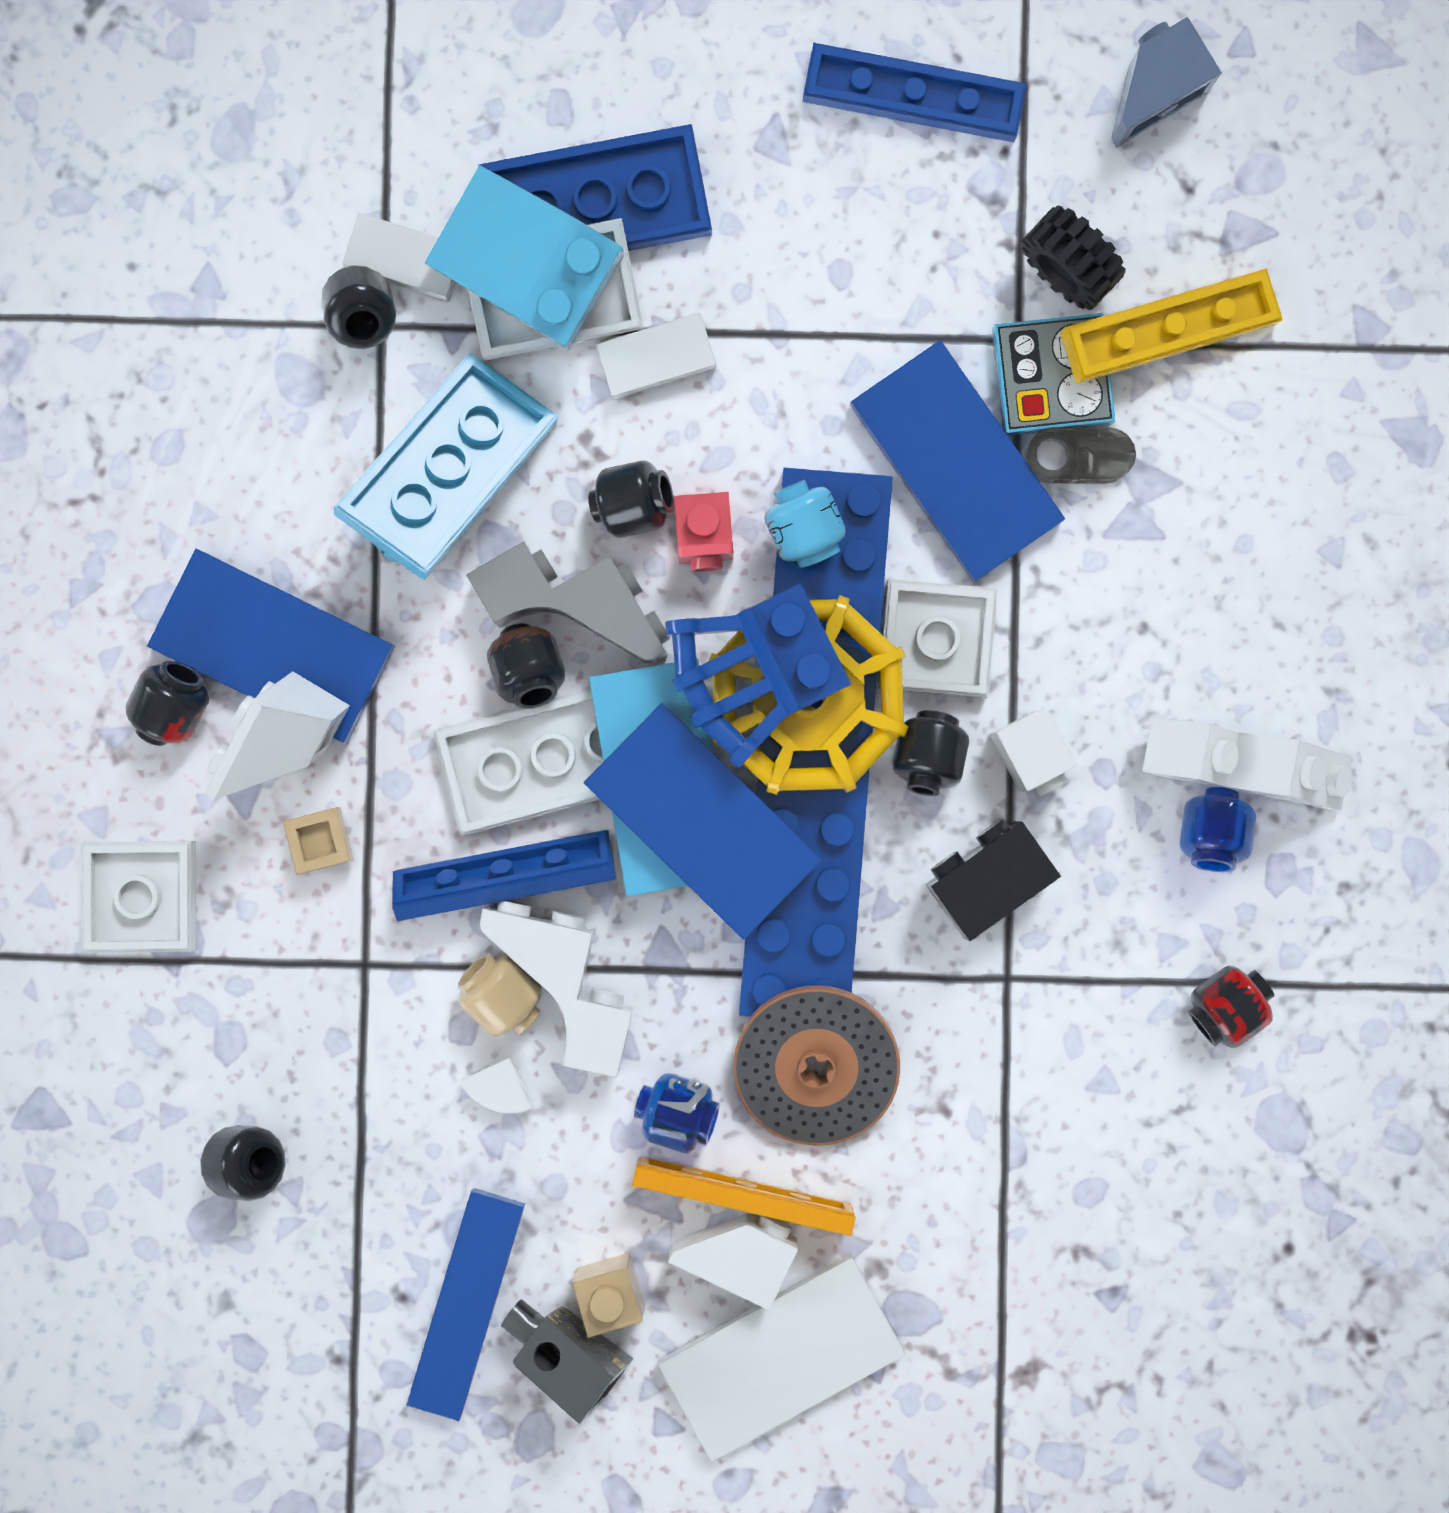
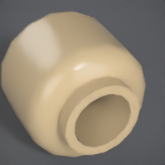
M489 953L484 954L464 972L458 982V986L462 988L459 1005L492 1036L504 1035L511 1030L516 1034H520L533 1024L540 1013L536 1004L541 995V985L507 954H500L494 957Z

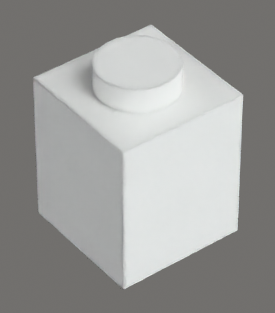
M1046 706L989 734L1019 792H1028L1035 789L1038 797L1045 795L1066 784L1068 780L1064 773L1077 766Z

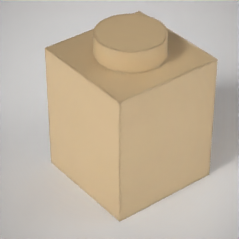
M630 1252L577 1267L572 1285L588 1338L643 1321L645 1304Z

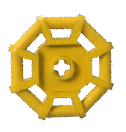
M839 595L838 599L810 600L820 622H827L825 632L851 685L822 699L823 703L819 708L815 709L810 705L782 720L769 735L782 747L775 763L759 748L745 761L743 765L767 786L766 792L777 795L778 791L844 789L848 793L857 789L855 783L899 736L905 737L909 726L904 724L902 658L906 657L901 646L896 648L849 604L850 598ZM841 628L873 657L859 665L835 642ZM738 631L717 654L711 653L709 661L747 643L742 632ZM742 662L712 677L714 703L735 693V677L752 680V684L764 679L759 666L754 668ZM880 671L881 713L867 710L864 700V676ZM772 692L752 701V714L736 719V710L722 717L745 736L743 733L759 725L776 707L777 702ZM860 721L875 728L870 736L847 759L838 746L840 742ZM827 750L832 766L789 768L793 752Z

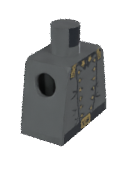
M520 1299L501 1323L502 1328L524 1345L513 1360L515 1367L579 1424L603 1402L634 1359L602 1334L588 1338L583 1320L562 1306L544 1317L523 1299ZM552 1343L557 1346L560 1354L554 1350Z

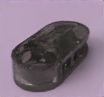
M1046 428L1035 434L1025 448L1024 460L1038 480L1049 484L1114 483L1130 471L1136 458L1135 445L1129 435L1114 428ZM1046 441H1054L1062 445L1066 452L1064 466L1058 470H1048L1041 466L1037 459V449L1040 444Z

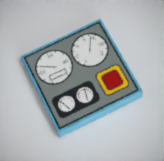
M1103 313L994 324L992 334L1003 430L1008 436L1112 425L1115 422L1110 375L1076 384L1060 335V331L1065 327L1104 316Z

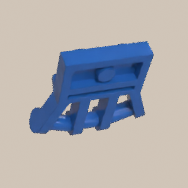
M801 583L733 616L699 619L687 618L665 622L666 636L672 637L675 678L672 679V682L678 693L684 692L694 712L689 717L695 729L701 727L731 754L728 760L738 769L784 718L851 685ZM742 632L747 643L697 667L695 635ZM754 657L764 679L714 703L704 681ZM772 692L777 702L776 707L747 738L722 717Z

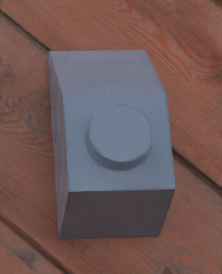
M1188 16L1171 27L1166 21L1161 22L1139 38L1138 43L1140 46L1128 67L1111 140L1116 148L1208 94L1222 74Z

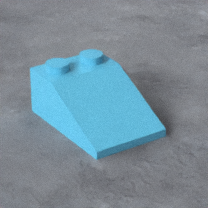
M479 165L428 255L425 264L570 350L621 261L624 251L622 246L573 216Z

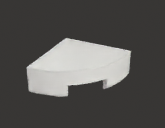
M512 1056L466 1076L459 1081L467 1095L477 1104L488 1110L513 1114L524 1112L534 1107Z

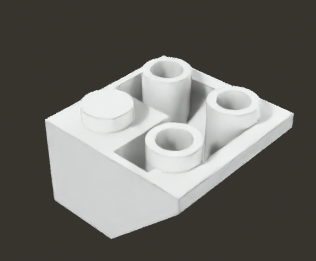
M291 672L276 684L269 681L256 698L250 695L247 696L235 712L231 725L236 727L237 730L230 744L227 742L223 743L211 759L207 771L213 774V777L204 794L215 800L309 766L327 750L350 705L295 672Z

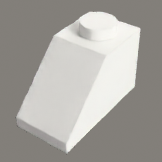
M744 1214L675 1239L669 1249L668 1263L770 1311L796 1256L798 1243L797 1238L790 1234L792 1227L786 1222L765 1216L757 1219L749 1214Z

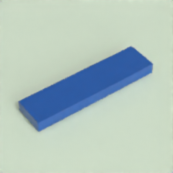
M813 42L802 102L1014 143L1018 134L1027 83Z
M609 830L393 871L392 908L398 922L616 880Z
M476 1188L471 1190L406 1406L460 1421L526 1203Z

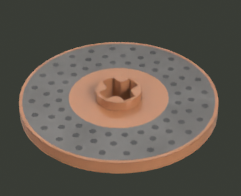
M809 985L797 987L770 998L746 1021L735 1048V1084L748 1112L760 1125L771 1133L785 1140L803 1145L823 1146L837 1144L864 1133L889 1108L899 1084V1050L895 1036L887 1021L877 1009L863 998L849 991L831 986ZM815 1056L819 1062L829 1060L826 1063V1074L819 1076L815 1070L805 1072L807 1069V1058Z

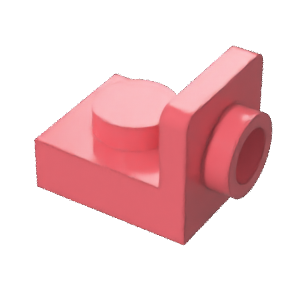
M729 492L674 496L679 564L690 563V571L693 572L723 569V561L734 559Z

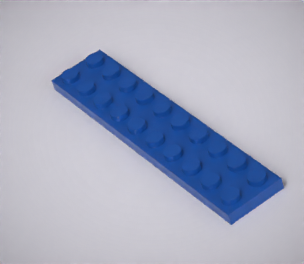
M783 467L781 489L805 480L808 489L825 487L830 490L846 526L845 537L838 542L840 548L838 553L804 568H800L797 561L787 562L782 560L776 549L773 596L799 583L802 584L809 600L838 599L839 595L850 598L849 604L880 632L893 476ZM821 622L825 630L827 622ZM841 628L835 642L859 665L873 657ZM877 672L864 676L865 708L874 711ZM820 700L812 704L811 706L817 709L821 706L823 701ZM860 721L840 742L838 746L847 759L873 732L871 726ZM768 736L761 744L760 750L775 763L782 747ZM827 750L793 752L789 768L832 767ZM870 768L855 783L857 789L848 793L844 789L778 791L777 795L766 792L767 786L758 779L757 796L822 860L745 938L739 1016L750 1017L770 998L797 987L822 985L840 988L852 993Z

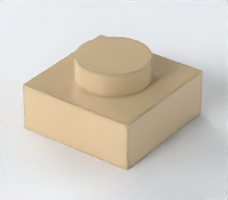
M341 807L283 821L296 875L354 860Z

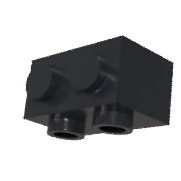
M1003 818L998 820L975 837L980 846L963 858L958 851H955L930 869L935 878L926 883L925 886L962 938L969 942L1062 877L1022 821H1013L1007 825Z

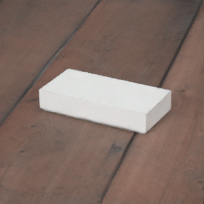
M358 212L342 261L343 267L351 265L367 266L379 272L388 283L445 301H449L455 281L425 264L439 237Z
M700 312L596 344L613 400L716 368V361Z

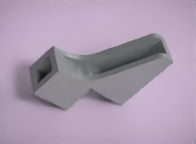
M523 541L466 574L493 623L499 628L529 614L556 613L570 618L644 663H657L667 657L662 644L670 640V637L666 636V629L655 611L644 615L634 597L643 591L627 563L617 568L611 557L608 556L552 589L549 582L555 580L558 576L543 550L540 549L532 554Z

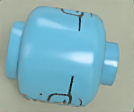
M802 480L774 493L778 503L768 509L764 520L782 560L787 562L797 561L799 567L804 568L827 559L840 551L838 542L845 537L846 526L829 489L825 487L808 489L805 480Z

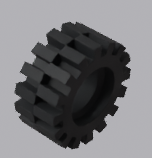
M1059 205L1055 208L1052 207L1020 243L1023 246L1021 248L1022 253L1029 257L1026 261L1031 267L1039 271L1037 275L1041 280H1047L1051 284L1050 288L1055 293L1060 291L1066 301L1069 303L1074 301L1077 307L1081 309L1086 307L1088 310H1092L1126 273V268L1122 266L1124 262L1121 256L1113 253L1116 248L1111 242L1103 240L1102 236L1104 234L1098 228L1093 230L1089 226V220L1081 216L1078 219L1074 210L1069 208L1064 210Z

